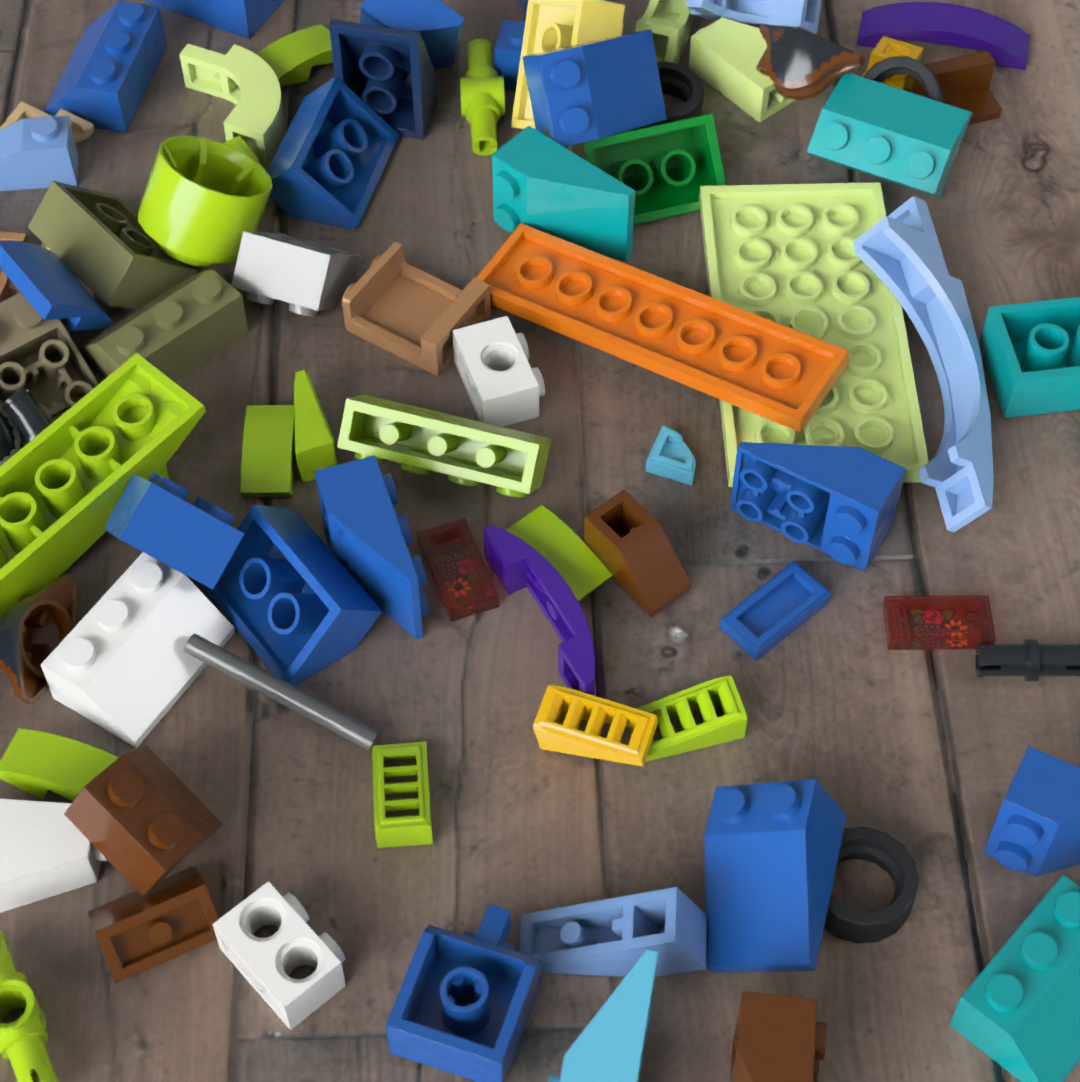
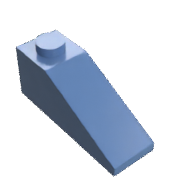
M69 115L23 118L0 130V191L49 188L52 181L77 186L79 154Z
M678 887L521 914L519 953L540 959L541 973L625 977L645 950L658 951L656 977L706 970L707 915Z

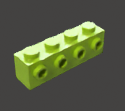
M362 394L346 399L337 448L355 452L354 457L357 459L375 456L378 463H383L384 459L402 463L401 469L417 474H430L431 471L448 474V480L454 483L477 486L478 482L496 486V492L500 494L523 498L525 494H530L542 486L551 438Z

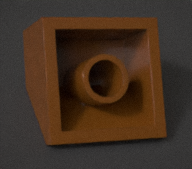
M146 744L121 755L85 785L64 813L143 897L222 825L215 815Z

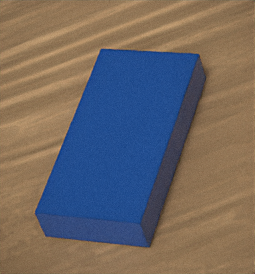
M793 561L723 616L720 621V629L755 661H758L829 604L831 592Z

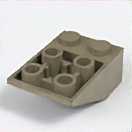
M20 292L0 302V408L3 409L2 405L15 393L29 389L33 398L49 420L54 422L99 383L60 319L44 320ZM19 430L20 446L23 448L27 439Z

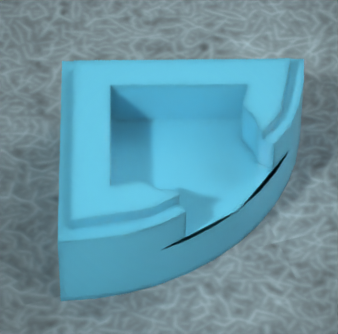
M662 425L646 460L645 472L692 486L696 468L695 456L685 444L683 436L679 432Z

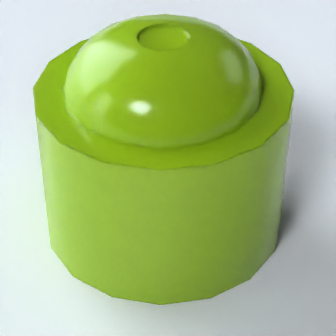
M181 135L169 137L160 144L138 209V222L146 234L155 240L162 251L180 262L204 267L237 262L243 231L256 232L272 190V180L262 165L247 154L227 144L197 136Z

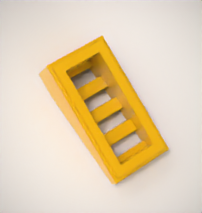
M548 685L536 715L533 730L542 750L644 766L659 720L657 715L571 688ZM582 720H588L585 732L578 730ZM604 723L611 724L607 738L600 737ZM625 727H632L634 730L629 744L620 743Z

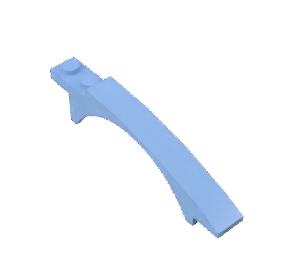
M912 196L889 216H885L855 240L853 247L855 254L874 271L901 304L917 329L936 371L944 406L943 436L935 456L928 464L921 467L918 473L921 483L935 487L947 531L956 532L992 509L994 473L990 407L980 347L962 280L952 277L948 273L926 201Z

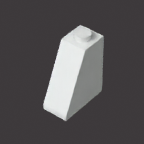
M0 799V913L98 882L102 861L108 862V860L64 815L72 803Z

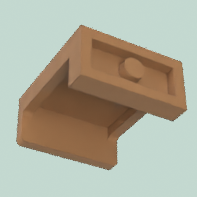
M396 241L383 254L381 253L374 258L369 270L356 283H352L347 287L341 301L346 331L437 377L454 359L453 330L485 322L491 317L490 284L474 277L461 290L408 264L405 260L404 245Z

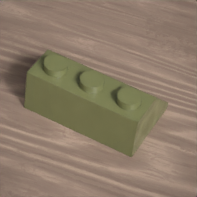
M52 181L28 226L42 241L41 246L58 256L80 282L89 286L95 292L93 297L98 303L112 310H118L120 307L137 310L186 277L197 272L193 265L180 262L162 251L155 240L146 234L138 222V214L117 195Z
M213 269L186 277L77 347L83 359L104 379L135 353H138L175 382L249 333L242 294Z

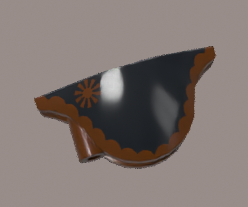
M761 24L759 32L766 41L767 48L756 66V70L765 76H769L776 89L783 96L790 99L803 100L815 97L822 93L837 78L861 68L865 63L862 54L808 32L791 27Z
M69 574L59 577L34 595L21 596L17 603L0 616V670L4 671L10 678L15 695L26 704L33 705L49 688L41 664L76 626L79 582Z

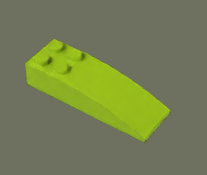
M135 353L0 466V616L17 603L21 596L34 595L47 587L107 531L105 527L109 516L132 475L136 474L147 480L152 471L158 474L205 414L206 409L201 402L138 353Z

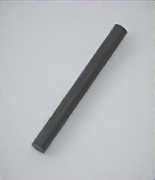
M196 633L189 638L184 650L187 654L370 752L372 751V746L377 744L381 734L379 731Z

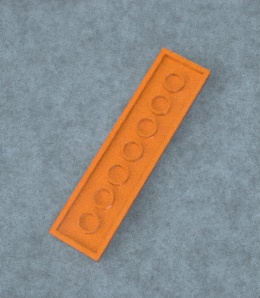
M520 223L476 277L490 284V304L494 307L800 433L849 364V351L522 223Z

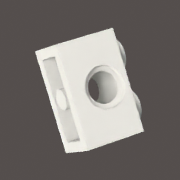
M508 316L453 330L454 362L479 421L504 427L539 417V396L545 395L543 377L538 367H530L526 339L522 332L515 333Z

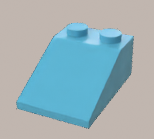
M645 950L565 1053L561 1076L549 1075L547 1082H640L653 1002L658 951Z

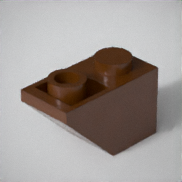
M622 490L585 516L584 543L613 575L611 579L650 617L655 616L690 590L691 583L659 521L625 490Z

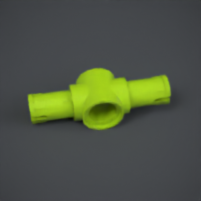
M474 39L468 44V71L465 73V77H460L461 117H466L467 122L471 124L473 152L480 156H488L497 151V123L501 116H505L504 77L498 76V72L494 69L492 43L486 39Z
M0 930L1 1056L4 1059L10 1060L17 1082H60L56 1077L45 1047L48 1041L45 1014L31 990L26 976L22 972H17L7 945L6 935ZM13 1009H26L18 1020L11 1023H2L6 1014Z

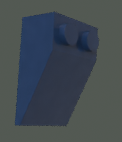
M331 19L329 29L335 77L337 76L400 134L399 136L424 140L437 105L435 70L420 32Z

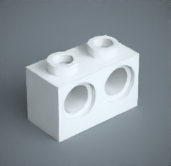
M268 881L212 925L221 951L286 1026L292 1030L346 986L342 963L346 958L330 935L324 932L318 937L306 923L309 921L307 912L291 893L288 892L282 897ZM274 925L279 927L278 931L270 937L258 938L253 936L263 926ZM309 965L316 968L314 973L307 978L294 979L289 977L291 971L296 967Z

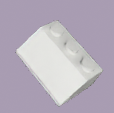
M142 552L42 662L41 668L55 700L137 748L208 665L184 651L189 638L196 633L223 648L235 634V629L185 574Z

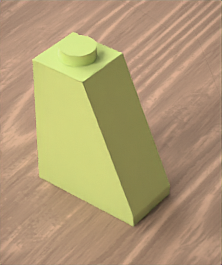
M722 17L709 26L699 29L691 36L689 69L759 123L795 101V99L783 96L776 89L769 76H765L756 70V66L767 48L766 41L759 32V28Z

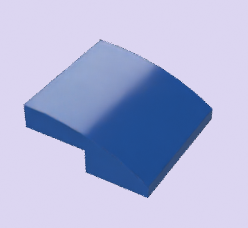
M0 240L1 270L44 320L63 319L73 331L109 328L113 320L58 256L50 250L33 243Z

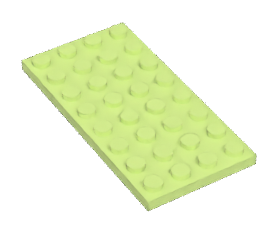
M881 183L700 186V213L709 296L849 351V364L801 433L720 400L728 487L733 486L737 447L741 442L860 447L906 468L903 483L921 482L918 470L928 464L929 460L902 306L884 282L855 254L853 247L855 240L886 216Z

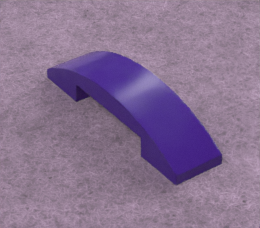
M918 1L887 4L863 11L856 45L875 48L882 37L886 36L899 41L900 39L984 50L989 51L995 61V66L1025 70L1030 35L1009 21L978 9L950 3Z
M493 524L483 528L485 559L507 594L510 595L527 587L560 637L562 643L558 645V673L568 688L594 695L595 653L592 636L583 610L571 588L550 562L525 541Z

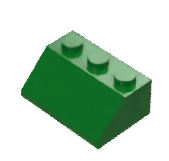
M713 114L664 123L571 145L573 153L635 190L634 225L700 210V186L726 185Z

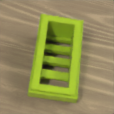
M305 370L295 372L294 381L295 454L301 480L307 482L315 479L314 471L336 466L339 463L334 437L309 374Z
M732 675L703 682L636 708L657 715L659 720L658 726L663 737L655 742L652 740L645 762L745 738L747 714ZM721 706L724 715L717 717L714 707ZM700 711L704 723L696 725L692 715L693 712ZM678 716L683 731L678 733L674 732L670 718ZM629 727V730L632 735L634 728Z
M426 741L373 745V795L377 849L433 844ZM415 758L417 764L384 767V761ZM417 775L418 780L385 783V778ZM418 792L417 798L386 800V795ZM419 809L418 815L387 817V812Z

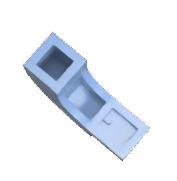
M687 0L686 7L691 9V15L711 21H717L723 17L756 28H760L761 24L777 25L817 35L822 0Z

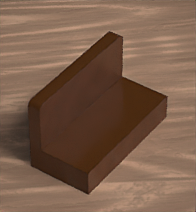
M989 51L925 64L939 81L943 91V103L972 112L968 125L1000 118L1002 109L989 89L995 61ZM906 75L903 90L926 97L922 84L916 78Z
M190 867L161 880L144 897L138 891H134L88 912L94 932L115 983H119L217 939L212 924L219 917L206 884L196 867Z

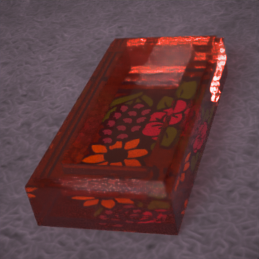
M465 518L417 532L418 545L450 622L500 607L499 595Z
M989 595L884 597L882 608L888 650L976 649L977 643H995L996 637Z

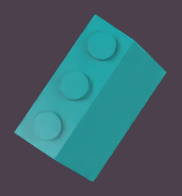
M846 73L842 75L821 110L807 153L817 159L941 199L972 112L861 76Z
M1065 875L1061 876L960 997L949 1023V1026L1021 1082H1064L1080 1061V886Z

